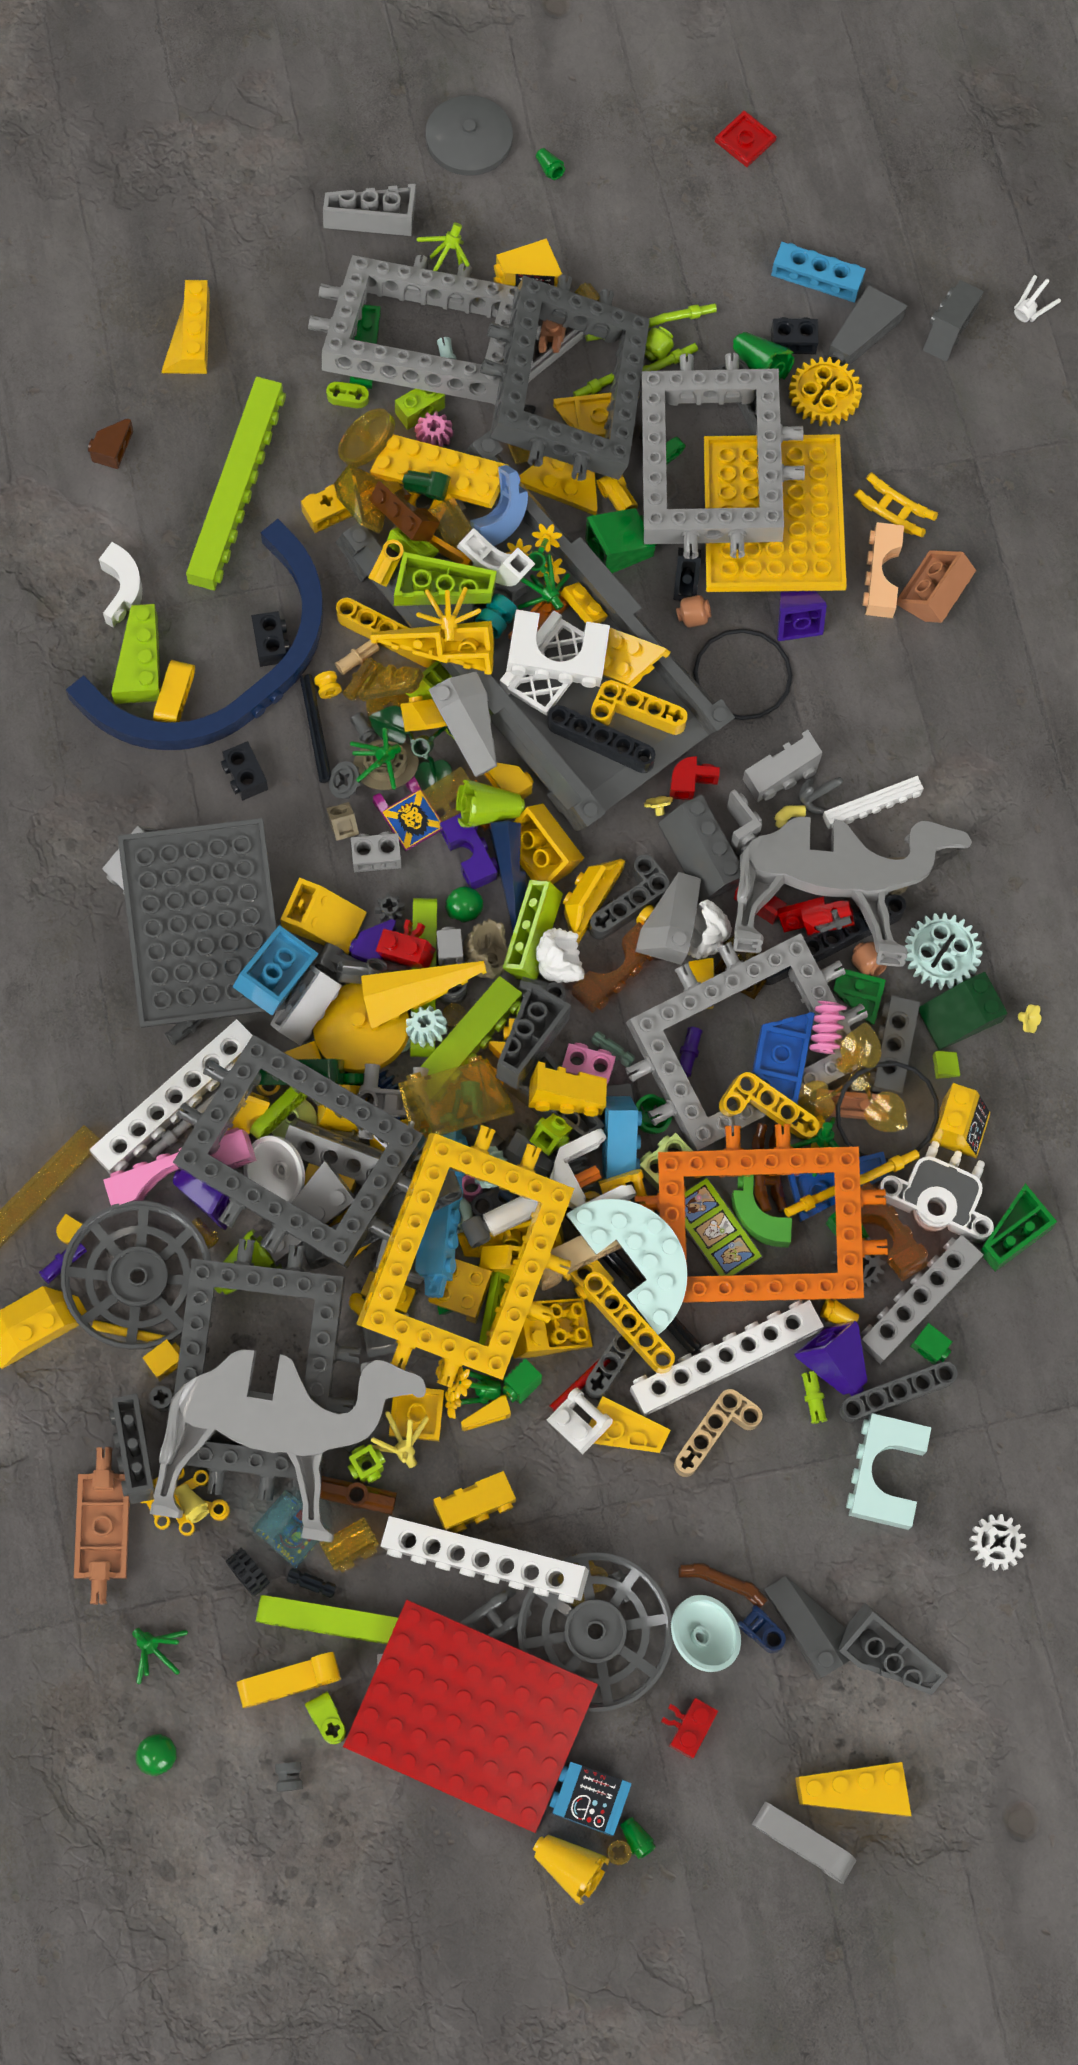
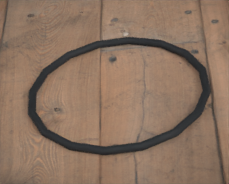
M744 628L724 631L708 640L697 654L693 670L694 680L700 684L697 673L700 659L711 643L725 635L738 633L762 637L773 644L785 660L788 672L785 692L774 706L762 713L745 716L733 714L734 719L738 720L762 718L776 710L789 694L793 677L789 658L779 643L762 632Z
M897 1061L876 1062L857 1071L843 1086L836 1104V1126L844 1143L848 1147H855L848 1141L841 1126L840 1106L847 1088L859 1075L876 1067L898 1066L913 1071L927 1084L934 1099L935 1118L928 1136L916 1148L919 1152L932 1138L939 1120V1098L931 1081L915 1067ZM859 1150V1157L867 1155Z

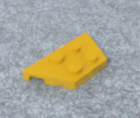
M612 393L553 399L554 408L568 426L605 438L606 429H604V425L608 420L609 411H607V406L610 403Z
M544 456L541 466L535 467L532 465L519 475L521 483L527 489L589 514H597L595 472L586 470V479L577 481L578 473L575 480L571 477L573 465Z
M609 628L603 677L633 688L641 681L644 675L649 674L655 668L653 666L655 662L662 656L667 658L671 652L659 645Z

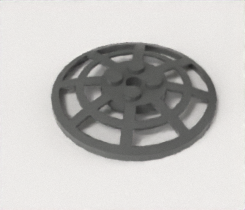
M130 1201L120 1205L114 1204L90 1217L70 1240L61 1267V1286L64 1300L76 1322L89 1335L100 1342L128 1350L157 1347L166 1339L172 1341L181 1335L184 1321L176 1311L187 1296L190 1276L189 1261L182 1246L193 1236L201 1250L203 1260L211 1261L209 1249L196 1226L173 1208L149 1201ZM139 1211L138 1226L121 1228L108 1235L99 1225L103 1220L116 1214ZM149 1211L174 1219L185 1230L174 1239L166 1232L148 1226ZM92 1231L100 1243L92 1252L86 1269L71 1267L77 1247L83 1238ZM137 1234L136 1247L121 1251L114 1242L121 1237ZM147 1234L158 1237L169 1245L158 1254L152 1249L146 1248ZM107 1249L114 1257L108 1271L94 1270L99 1256ZM174 1253H177L181 1261L183 1275L168 1274L165 1262ZM135 1271L145 1273V1279L141 1283L131 1281V1276ZM70 1277L85 1279L87 1294L94 1307L84 1315L79 1313L72 1298ZM93 1280L108 1281L112 1294L100 1302L94 1290ZM167 1285H182L177 1299L170 1307L162 1298ZM120 1301L124 1305L130 1306L129 1321L118 1318L107 1310ZM154 1303L162 1312L161 1315L155 1318L139 1321L141 1307ZM102 1315L111 1323L128 1328L126 1342L104 1336L91 1327L89 1323ZM167 1319L176 1327L175 1331L160 1339L136 1343L138 1329L155 1326Z
M599 1552L581 1553L567 1557L561 1561L573 1564L578 1563V1565L584 1566L589 1570L584 1588L585 1602L580 1603L573 1609L565 1602L558 1600L559 1595L549 1593L548 1597L533 1593L534 1589L530 1588L519 1613L517 1629L519 1649L529 1653L528 1649L544 1646L545 1652L552 1664L573 1673L582 1660L596 1663L599 1678L586 1679L598 1683L597 1687L601 1689L603 1702L590 1703L587 1711H609L623 1707L637 1700L650 1690L660 1678L667 1665L673 1640L671 1633L672 1616L668 1602L654 1579L640 1566L625 1558ZM588 1561L613 1562L628 1568L630 1572L622 1583L608 1577L591 1576ZM638 1577H641L652 1589L661 1605L663 1614L647 1616L641 1600L631 1590ZM593 1584L608 1585L616 1588L617 1591L609 1602L595 1599ZM536 1595L548 1603L542 1620V1635L526 1638L527 1615ZM625 1596L635 1605L640 1618L625 1620L617 1609ZM554 1609L568 1617L565 1623V1631L550 1634V1620ZM597 1623L602 1626L603 1635L600 1638L594 1639L588 1634V1628L591 1624ZM665 1624L664 1648L660 1661L655 1668L644 1660L643 1657L649 1644L650 1627ZM642 1628L641 1644L636 1654L625 1646L624 1643L628 1630ZM567 1642L569 1649L573 1652V1656L566 1666L557 1658L551 1644ZM620 1654L631 1662L622 1671L609 1676L606 1661ZM636 1668L650 1676L634 1692L623 1698L613 1700L611 1684L623 1680Z

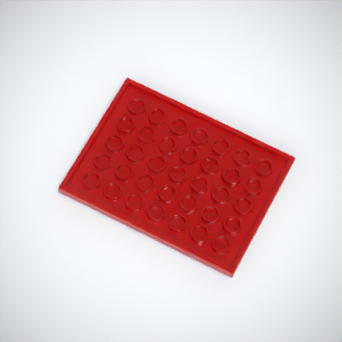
M406 1599L343 1747L536 1833L598 1683Z

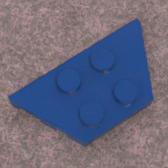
M813 1012L761 1025L752 1070L753 1074L796 1104H798L815 1013Z

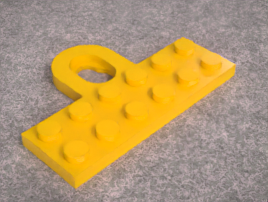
M389 433L370 473L373 477L395 481L402 485L404 474L408 473L409 470L428 474L431 471L450 476L451 479L445 500L439 501L434 499L431 507L428 509L440 521L451 498L492 509L500 493L498 467L508 464ZM409 492L411 497L408 502L416 506V500L421 494Z

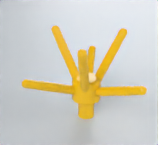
M464 587L453 614H451L450 591H445L446 608L444 609L445 615H443L434 597L426 589L425 593L439 618L417 612L416 616L440 624L441 629H444L445 640L448 641L455 640L454 628H457V623L479 614L481 609L478 608L457 618L468 590L467 587Z

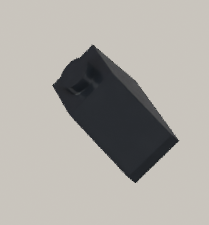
M678 547L673 600L681 601L683 598L697 596L701 549H698L697 558L692 559V551L690 550V559H686L683 556L684 548Z

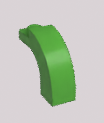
M750 1175V1177L738 1176L737 1189L741 1190H733L731 1195L732 1209L736 1218L748 1235L755 1240L770 1246L788 1248L791 1243L792 1218L773 1217L764 1213L754 1200V1175Z

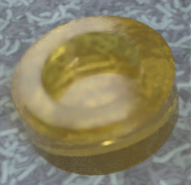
M452 1003L443 1009L442 1015L447 1020L446 1026L454 1029L466 1015L463 1006Z

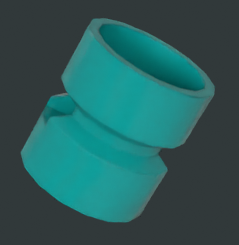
M496 593L493 595L491 603H487V608L482 609L475 618V622L492 621L493 637L498 639L506 630L507 624L511 623L515 618L517 607L510 599Z

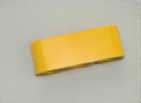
M176 660L170 661L155 706L153 721L180 722L193 682L195 665Z

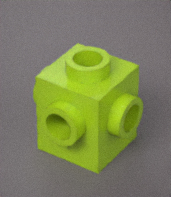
M553 1113L547 1119L542 1117L534 1127L536 1131L529 1141L536 1147L541 1148L549 1156L569 1142L570 1138L568 1135L573 1128L563 1118Z
M370 1444L367 1447L362 1445L351 1452L352 1455L349 1456L351 1464L347 1467L354 1480L359 1478L362 1483L367 1481L370 1484L382 1477L381 1472L384 1471L382 1464L386 1461L379 1449L374 1451ZM364 1462H370L372 1467L364 1470L362 1465Z

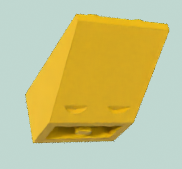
M299 877L280 921L281 926L288 932L325 945V943L333 944L342 949L344 954L348 955L351 942L357 937L367 912L328 889Z
M581 1298L533 1301L553 1308V1314L550 1315L542 1312L543 1315L551 1317L547 1324L531 1316L526 1317L513 1351L514 1359L538 1357L593 1347L585 1302Z

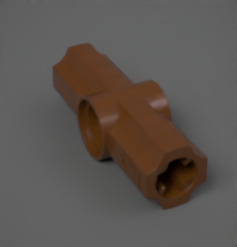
M322 1476L320 1499L349 1505L356 1509L362 1508L392 1515L397 1493L365 1486L358 1482L352 1483ZM353 1490H362L364 1498L359 1502L352 1501L350 1494Z

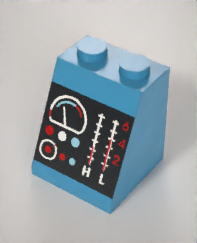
M570 1762L568 1767H563L558 1781L563 1782L560 1792L554 1791L549 1805L554 1808L552 1814L606 1835L614 1836L632 1783Z

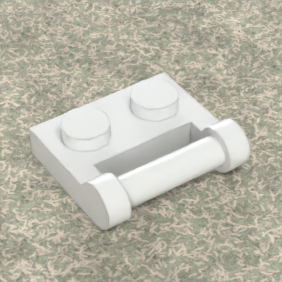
M575 1388L547 1421L583 1455L611 1426L613 1419L609 1415L600 1412L584 1397V1393L579 1388ZM577 1404L597 1422L593 1428L572 1410Z

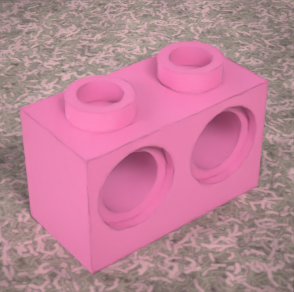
M569 1043L562 1067L566 1068V1073L577 1076L578 1072L607 1078L608 1086L616 1056H613L607 1050L598 1049V1051L588 1049V1046L582 1043ZM573 1057H579L583 1060V1063L581 1065H574L570 1060ZM596 1064H603L607 1069L604 1072H598L594 1069V1066Z

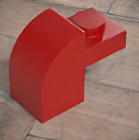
M697 756L681 760L675 766L672 773L669 797L692 800L695 792V783L718 784L720 767H715L712 764L697 765Z

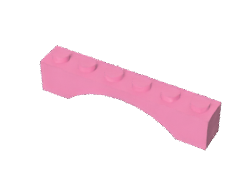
M239 1128L226 1131L219 1143V1149L210 1155L232 1169L257 1161L248 1133L242 1129L239 1130ZM170 1153L157 1156L156 1161L151 1163L141 1162L135 1164L133 1169L129 1171L119 1170L111 1173L110 1178L103 1180L111 1206L130 1201H143L149 1191L160 1180L180 1169L173 1163L178 1153L172 1155Z

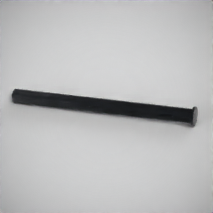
M567 1207L564 1217L572 1224L566 1214L573 1209ZM616 1251L602 1257L631 1290H634L644 1282ZM675 1316L666 1328L692 1355L700 1349L701 1344Z

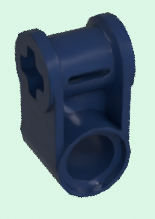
M753 1605L750 1614L743 1621H739L737 1625L748 1637L757 1642L768 1653L779 1652L786 1641L784 1632L771 1621L764 1611L758 1606ZM757 1618L758 1620L752 1626H750L752 1622ZM769 1634H776L780 1638V1645L776 1647L770 1646L767 1643L766 1637Z

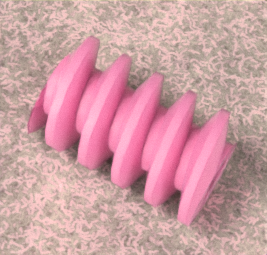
M818 1001L821 1005L816 1006L815 1011L821 1015L814 1016V1021L818 1025L812 1027V1030L818 1034L811 1036V1040L816 1044L810 1045L809 1049L818 1053L835 1054L833 1050L841 1048V1045L835 1043V1040L842 1039L843 1037L837 1034L836 1030L844 1029V1026L837 1022L845 1019V1016L839 1014V1011L847 1010V1007L835 1002Z

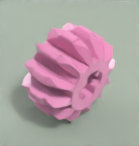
M437 411L432 416L427 412L425 418L419 417L418 424L415 426L416 440L443 447V444L449 445L450 438L453 436L451 420H447L445 414L439 417Z

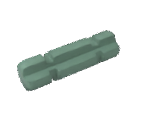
M600 1031L593 1035L591 1043L598 1048L601 1047L603 1050L611 1052L613 1056H616L615 1060L619 1059L623 1066L630 1067L634 1062L635 1056L628 1051L625 1052L623 1047L610 1038L606 1039V1036Z

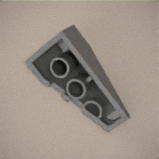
M866 1603L849 1621L838 1649L857 1667L878 1673L885 1678L899 1681L906 1686L930 1695L935 1692L948 1676L946 1672Z

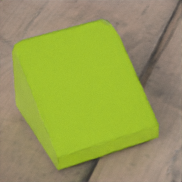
M935 1051L933 1063L936 1079L960 1077L957 1053Z

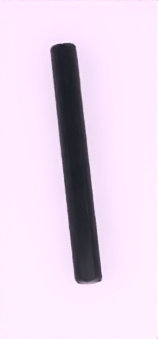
M311 674L300 676L319 782L326 783L331 778L330 766L313 677Z

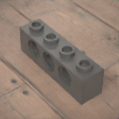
M891 996L889 1002L884 1003L881 1017H885L884 1026H879L877 1039L881 1040L880 1047L875 1048L872 1062L897 1061L908 1065L920 1002ZM892 1021H900L903 1028L894 1027ZM895 1043L899 1050L892 1051L888 1048L887 1044ZM891 1066L894 1069L892 1074L886 1073L883 1067H876L875 1071L871 1070L868 1084L872 1085L870 1093L889 1095L891 1098L899 1099L903 1093L907 1069Z

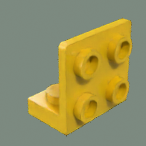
M455 1259L456 1270L453 1273V1281L446 1282L443 1297L429 1298L428 1301L436 1306L466 1315V1321L476 1324L490 1286L492 1271Z

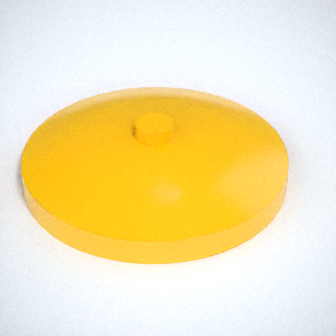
M350 983L340 988L337 998L331 1001L325 1010L323 1018L313 1027L314 1039L325 1059H343L345 1072L362 1074L365 1073V1064H377L382 1069L401 1054L409 1039L406 1033V1019H410L408 1011L400 1014L398 1019L394 1021L390 1019L379 1025V1029L372 1031L363 997L362 984Z

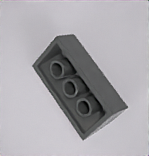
M702 795L681 804L658 823L684 873L701 878L698 896L700 902L707 899L712 900L739 886L740 863Z

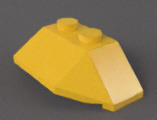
M617 859L589 866L585 873L580 872L575 881L577 886L573 893L570 891L567 893L563 901L565 905L564 915L569 931L578 934L576 941L578 944L590 926L591 917L600 910L624 870L625 860Z
M42 1286L0 1310L1 1369L79 1326L67 1307L62 1291ZM72 1295L77 1310L81 1315H84L87 1311L78 1296Z

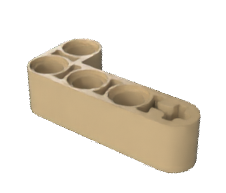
M580 1235L553 1248L551 1254L571 1261L570 1267L560 1265V1267L568 1269L567 1274L622 1247L615 1240L596 1255ZM545 1268L539 1282L542 1291L559 1284L562 1281L563 1275Z
M733 1389L723 1391L678 1454L674 1462L675 1471L682 1477L691 1476L730 1421H733L745 1430H753L762 1420L761 1409ZM732 1397L736 1402V1406L727 1408L723 1404V1398ZM747 1411L753 1412L756 1415V1422H747L744 1419V1413ZM717 1417L720 1419L722 1426L714 1429L709 1425L708 1419ZM698 1437L704 1438L707 1442V1447L705 1449H698L694 1444V1440ZM690 1453L694 1454L695 1456L690 1463L691 1467L682 1468V1461H686Z

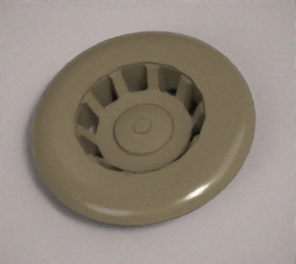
M375 740L368 744L381 747L383 746V740ZM388 741V744L391 746L398 744L396 742ZM406 742L399 745L401 752L396 754L395 758L391 760L396 788L409 782L418 769V756L412 752L411 746ZM361 748L359 751H373V750H368V749H363V748ZM355 756L353 764L359 767L358 772L362 774L377 759L376 756ZM383 763L379 768H375L360 781L372 789H392L386 763Z

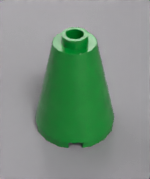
M748 332L740 333L734 338L733 350L747 364L749 369H779V380L781 378L785 380L794 364V357L791 354L793 353L792 350Z

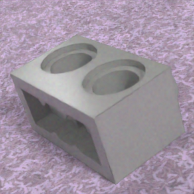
M387 831L379 835L359 834L356 837H351L354 873L401 868L398 833L393 834V832ZM387 846H390L394 849L390 853H385L382 851V849ZM364 848L370 850L367 855L358 853L359 850Z
M444 927L436 931L438 966L462 964L461 929Z

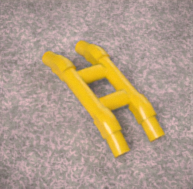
M870 472L866 479L884 497L877 503L860 488L854 493V496L871 512H875L895 525H903L905 533L924 537L926 529L916 526V524L907 521L906 518L912 511V513L919 517L935 521L938 512L915 503L889 487L890 485L879 479L873 472ZM892 499L904 506L898 515L886 509Z

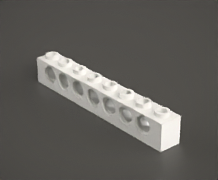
M236 1019L89 1150L93 1157L109 1174L125 1170L129 1165L128 1162L134 1156L139 1157L146 1151L147 1145L153 1139L155 1141L160 1139L166 1132L165 1129L171 1123L176 1124L181 1120L180 1117L176 1116L178 1109L185 1112L180 1107L184 1102L194 1108L202 1101V1096L207 1091L212 1092L220 1085L218 1081L203 1074L205 1066H208L207 1063L212 1060L224 1069L231 1070L252 1037V1034ZM230 1046L237 1048V1051L232 1055L225 1053V1050ZM197 1078L201 1080L197 1087L188 1085L192 1079ZM174 1095L183 1096L179 1103L170 1102ZM156 1111L164 1112V1116L159 1120L152 1119V1115ZM138 1127L146 1129L145 1133L141 1136L133 1135L134 1130ZM122 1143L127 1145V1149L124 1152H115L117 1145Z
M802 1300L791 1304L789 1306L790 1310L782 1314L780 1310L768 1315L766 1317L768 1320L761 1324L756 1321L745 1327L746 1331L738 1335L736 1332L726 1335L722 1338L723 1342L718 1345H714V1343L707 1344L700 1349L701 1353L693 1357L690 1353L679 1358V1363L672 1366L667 1373L660 1374L656 1372L655 1375L649 1378L644 1375L635 1379L630 1392L642 1416L645 1417L820 1332L824 1326L811 1301L803 1303ZM786 1320H796L798 1328L795 1330L788 1328ZM767 1329L773 1330L776 1333V1339H766L764 1331ZM744 1340L751 1341L754 1344V1350H744L741 1342ZM721 1351H728L732 1355V1360L729 1362L722 1361L719 1353ZM701 1361L706 1362L710 1367V1371L706 1373L700 1372L697 1369V1363ZM682 1372L687 1376L688 1381L680 1384L676 1382L674 1375ZM655 1383L662 1384L665 1387V1392L660 1395L655 1394L652 1391V1385Z
M391 1516L388 1518L381 1542V1547L387 1550V1555L396 1558H401L402 1554L411 1556V1561L423 1565L426 1564V1561L436 1563V1568L450 1571L451 1567L460 1569V1574L473 1578L475 1573L484 1575L485 1581L499 1584L500 1580L509 1582L508 1586L511 1588L524 1590V1586L533 1588V1593L545 1597H548L549 1593L559 1595L558 1600L573 1603L574 1599L582 1600L589 1570L584 1566ZM416 1536L415 1545L411 1548H406L407 1538ZM434 1542H440L441 1548L439 1552L430 1554V1546ZM459 1548H464L465 1556L463 1559L455 1561V1551ZM482 1555H489L488 1565L479 1567V1558ZM507 1561H513V1571L508 1574L503 1573V1565ZM537 1567L539 1569L538 1577L534 1580H528L527 1573L529 1569ZM563 1574V1583L557 1587L553 1586L552 1578L554 1575Z

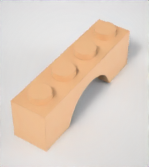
M877 522L875 530H870L869 544H872V551H868L866 563L870 565V572L866 571L864 585H868V592H864L862 606H866L865 615L893 618L898 587L891 584L885 578L882 565L889 559L899 557L903 543V525Z

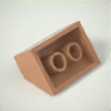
M930 550L897 598V606L925 622L942 623L966 585L970 582L976 569L963 552Z

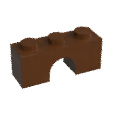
M379 480L369 501L412 541L430 542L440 521L426 508H418L410 504L408 501L411 494L398 482Z

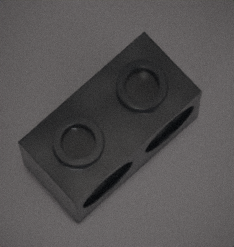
M786 317L773 319L771 342L789 348L793 351L791 354H816L819 343L818 319H810L808 317L801 319H789Z
M279 611L251 615L260 667L278 664L290 649L289 640H284L283 633H287L285 619H280ZM268 626L275 627L273 630L270 631L265 630V628ZM271 647L279 648L274 652L268 650Z
M248 741L222 752L224 759L220 762L226 775L230 773L233 779L230 781L235 795L239 793L242 801L269 790L267 780ZM236 759L244 760L242 764H233ZM245 779L253 780L249 785L242 783Z

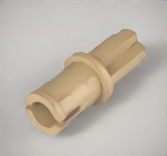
M369 640L356 650L352 649L351 653L336 662L335 666L342 675H345L349 670L357 665H362L365 659L379 651V646L377 643H371V640Z

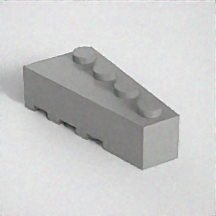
M324 1161L291 1204L327 1225L351 1206L355 1195L329 1161ZM268 1232V1233L266 1234V1236L262 1239L261 1243L264 1242V1240L266 1239V1237H267V1235L269 1234V1232ZM288 1234L282 1239L275 1254L269 1250L267 1251L275 1262H279L289 1254V1244L297 1245L296 1248H298L302 1241Z

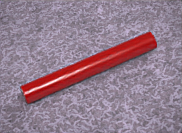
M610 1359L603 1362L604 1368L611 1362ZM599 1360L549 1405L553 1411L568 1398L569 1393L573 1389L579 1388L581 1390L585 1386L588 1376Z

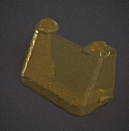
M482 1055L467 1058V1064L434 1074L421 1076V1072L407 1075V1080L399 1082L398 1085L409 1124L411 1121H414V1129L422 1133L425 1138H428L429 1133L444 1135L514 1114L513 1102L501 1081L496 1078V1073L488 1058L483 1059Z

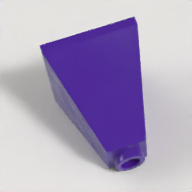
M780 591L778 641L823 635L827 605L816 591Z
M177 1170L173 1177V1184L221 1229L226 1230L228 1226L218 1219L228 1206L229 1198L185 1171Z
M856 1321L825 1327L794 1354L799 1361L842 1395L850 1394L854 1396L864 1390L863 1385L868 1382L859 1325Z

